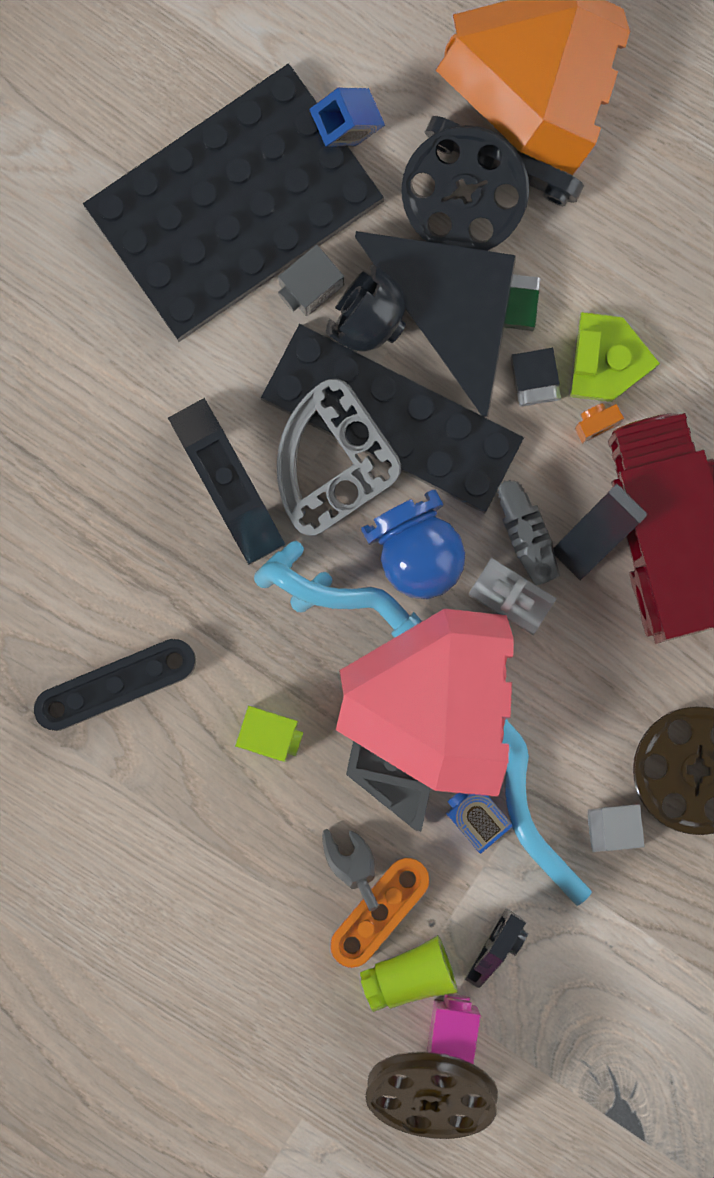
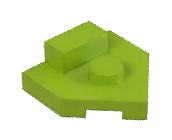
M581 312L570 397L613 402L640 379L657 368L660 363L623 317Z

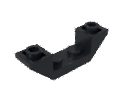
M203 398L168 417L248 565L284 547L286 544L206 399Z

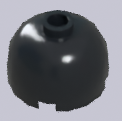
M374 264L370 266L371 275L362 271L350 284L335 307L338 311H341V315L336 323L329 319L326 327V333L331 338L354 351L366 352L377 349L386 341L394 343L406 325L401 320L405 312V295L396 281Z

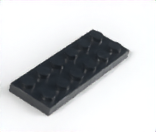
M299 324L267 384L261 400L292 415L302 399L320 383L329 379L345 381L398 456L402 472L486 514L524 437ZM330 387L325 389L327 397L323 400L326 407L334 405L341 414V416L333 418L338 426L345 418L357 414L353 405L348 411H345L340 404V399L344 396L341 389L332 391ZM316 411L308 424L335 437L318 411ZM360 421L351 422L346 428L347 440L354 445L365 444L369 438L368 427ZM378 441L368 450L364 451V453L378 459L374 454L375 450L381 449ZM388 459L384 461V463L392 466Z

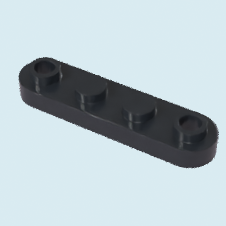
M432 116L425 130V135L429 138L443 129L460 126V124L444 117ZM445 139L438 144L437 151L449 155L452 154V151L460 154V147L455 141ZM488 144L480 149L479 159L483 166L495 168L502 162V153L498 147ZM517 151L525 165L529 185L543 191L545 199L559 206H566L567 202H577L584 187L580 180Z
M165 640L43 691L34 703V716L37 722L45 729L52 731L65 730L187 679L193 673L196 666L195 653L191 646L182 640ZM173 653H179L183 658L182 665L177 669H171L167 663L168 657ZM59 701L64 705L65 711L61 717L55 718L50 713V707L54 702Z

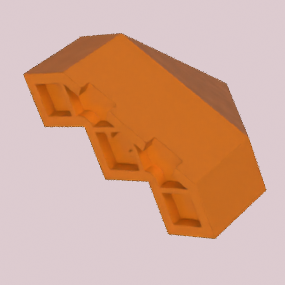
M507 0L453 14L456 34L452 35L445 48V56L436 68V71L521 153L574 175L597 143L601 127L594 125L600 105L609 104L618 71L612 69L617 48H626L630 35V28L624 9L607 0Z

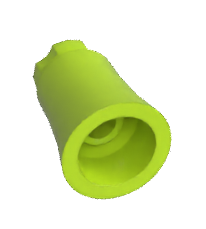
M439 935L416 948L376 963L374 968L360 972L362 987L373 1012L386 1007L392 1009L434 996L458 993L455 976Z

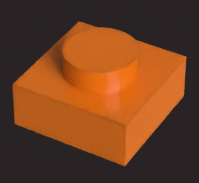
M600 403L580 414L583 421L577 424L575 431L583 444L619 426L624 417L617 404L606 409L604 404Z

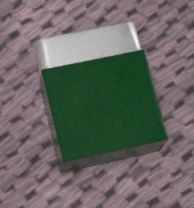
M513 274L504 328L534 331L541 278Z

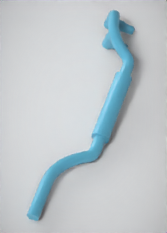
M298 541L290 542L281 552L275 553L254 575L255 583L260 588H269L275 584L293 595L290 603L296 612H305L314 605L331 609L373 608L394 629L391 632L394 638L422 622L415 612L409 615L390 594L382 589L374 587L355 589L330 587L333 579L327 572L319 573L312 581L297 574L290 568L304 551V547ZM506 719L502 743L509 744V762L505 774V796L508 815L513 825L512 828L520 844L530 857L571 901L578 906L591 895L592 891L537 831L531 818L526 794V773L529 759L527 744L520 733Z

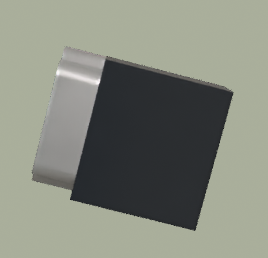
M553 348L511 355L510 359L519 407L561 400L560 382Z

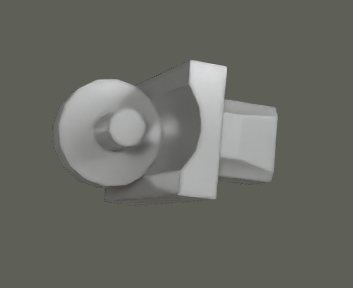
M492 558L468 594L496 613L507 615L509 621L532 635L536 633L557 599Z

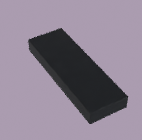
M616 484L553 548L555 556L581 581L648 514Z

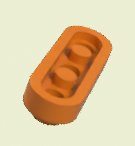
M401 858L395 861L371 888L377 903L384 904L388 908L386 918L382 920L375 919L363 898L334 932L330 947L334 959L339 964L350 968L365 964L424 895L429 885V874L420 861L414 858ZM404 871H411L416 876V881L411 887H404L399 882V877ZM348 937H356L360 941L361 946L356 952H348L344 948V941Z

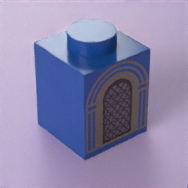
M338 87L309 109L326 147L358 146L385 126L369 88Z
M456 793L447 801L452 808L446 812V815L480 854L513 827L511 822L487 795Z

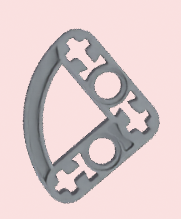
M329 379L320 383L302 399L290 416L280 440L277 456V481L280 496L295 528L307 536H315L331 527L391 486L401 473V463L398 456L351 387L340 379ZM327 387H330L332 391L339 389L343 391L344 396L341 397L340 404L345 411H348L352 405L357 411V414L345 418L339 426L333 419L341 416L338 409L334 405L326 407L323 403V400L327 397L325 392ZM316 411H318L353 465L303 499L297 479L298 448L307 424ZM360 421L368 427L369 438L365 444L354 445L347 440L346 428L351 422ZM376 441L380 444L381 449L375 450L374 454L381 462L388 459L392 464V467L388 470L390 478L387 480L382 475L376 478L372 475L371 470L375 467V464L369 455L363 461L357 455L368 450ZM348 480L357 486L358 497L354 503L344 504L336 498L335 488L339 482ZM326 492L330 505L339 514L333 516L330 508L319 516L320 526H316L313 522L305 524L302 520V517L306 514L304 506L308 505L311 509L317 508L325 502L320 497V494Z

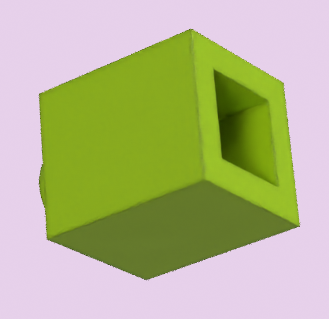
M248 705L235 747L286 762L288 754L296 757L304 732L296 730L299 723L296 720Z

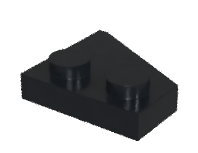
M507 908L504 910L464 980L480 988L504 962L509 953L514 956L517 955L528 936V933L523 929L526 922L520 916Z

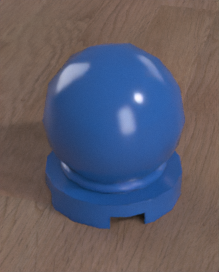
M431 490L424 494L427 499L426 502L420 501L414 504L413 500L410 499L376 517L373 520L377 528H374L373 525H366L361 528L369 545L377 542L383 545L381 563L386 578L397 591L410 598L427 600L445 594L456 585L464 570L465 550L460 535L450 523L436 517V511L444 505L436 490Z

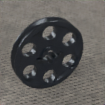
M473 125L449 127L425 140L409 159L402 179L401 194L403 207L410 224L426 242L488 251L505 241L522 220L529 199L528 174L516 149L499 134ZM451 139L459 145L460 157L457 161L447 163L440 159L437 148L442 140ZM489 144L500 149L502 162L498 167L487 168L480 162L479 151L483 146ZM426 173L433 178L435 182L433 194L421 196L414 191L412 182L417 174ZM461 179L464 180L466 185L472 183L476 185L484 180L488 181V183L476 188L471 194V201H467L465 196H454L448 200H443L444 197L450 196L460 186L459 180ZM503 184L515 187L519 195L517 204L512 207L501 206L495 198L496 189ZM442 212L448 215L452 222V228L448 234L438 235L430 229L429 219L432 214ZM476 218H485L492 224L493 235L488 240H477L471 234L470 226Z

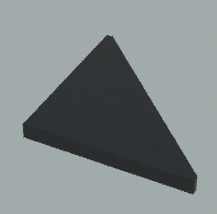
M356 231V240L373 264L399 284L405 295V309L482 417H489L516 255Z

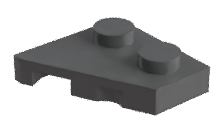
M353 741L346 775L411 828L421 832L431 788Z

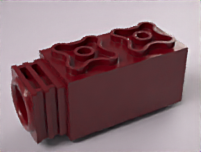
M686 413L662 414L626 424L615 429L608 440L618 479L612 480V488L616 484L619 485L648 514L626 536L634 565V571H630L629 576L639 606L643 629L647 637L653 636L655 644L714 629V460L712 458L707 460L705 450L696 451L694 442L691 439V430L686 421Z

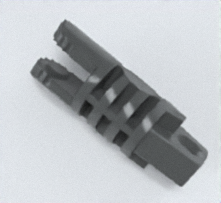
M504 480V483H500L497 493L499 494L498 498L501 499L500 504L506 516L502 521L518 559H520L535 585H541L558 578L560 573L553 549V542L538 506H532L528 494L524 492L523 484L520 485L516 481Z

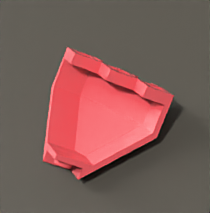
M443 609L339 670L344 696L336 731L434 791L499 796L509 762V744L502 743L504 737L503 728L506 719L511 717L512 682H506L505 665L507 658L513 657L514 638L507 615Z

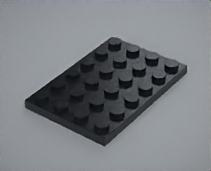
M289 63L83 203L89 215L178 342L295 263L316 244L320 246L384 202V196L348 146H325L309 110L317 102Z

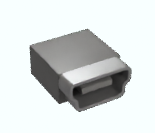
M640 804L588 809L592 852L645 847Z

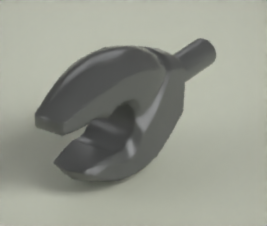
M328 829L323 830V850L327 863L333 873L345 882L349 888H359L369 911L379 908L368 884L375 877V861L369 845L356 832L349 831L350 840L355 851L350 856H343L339 853V847L334 842Z

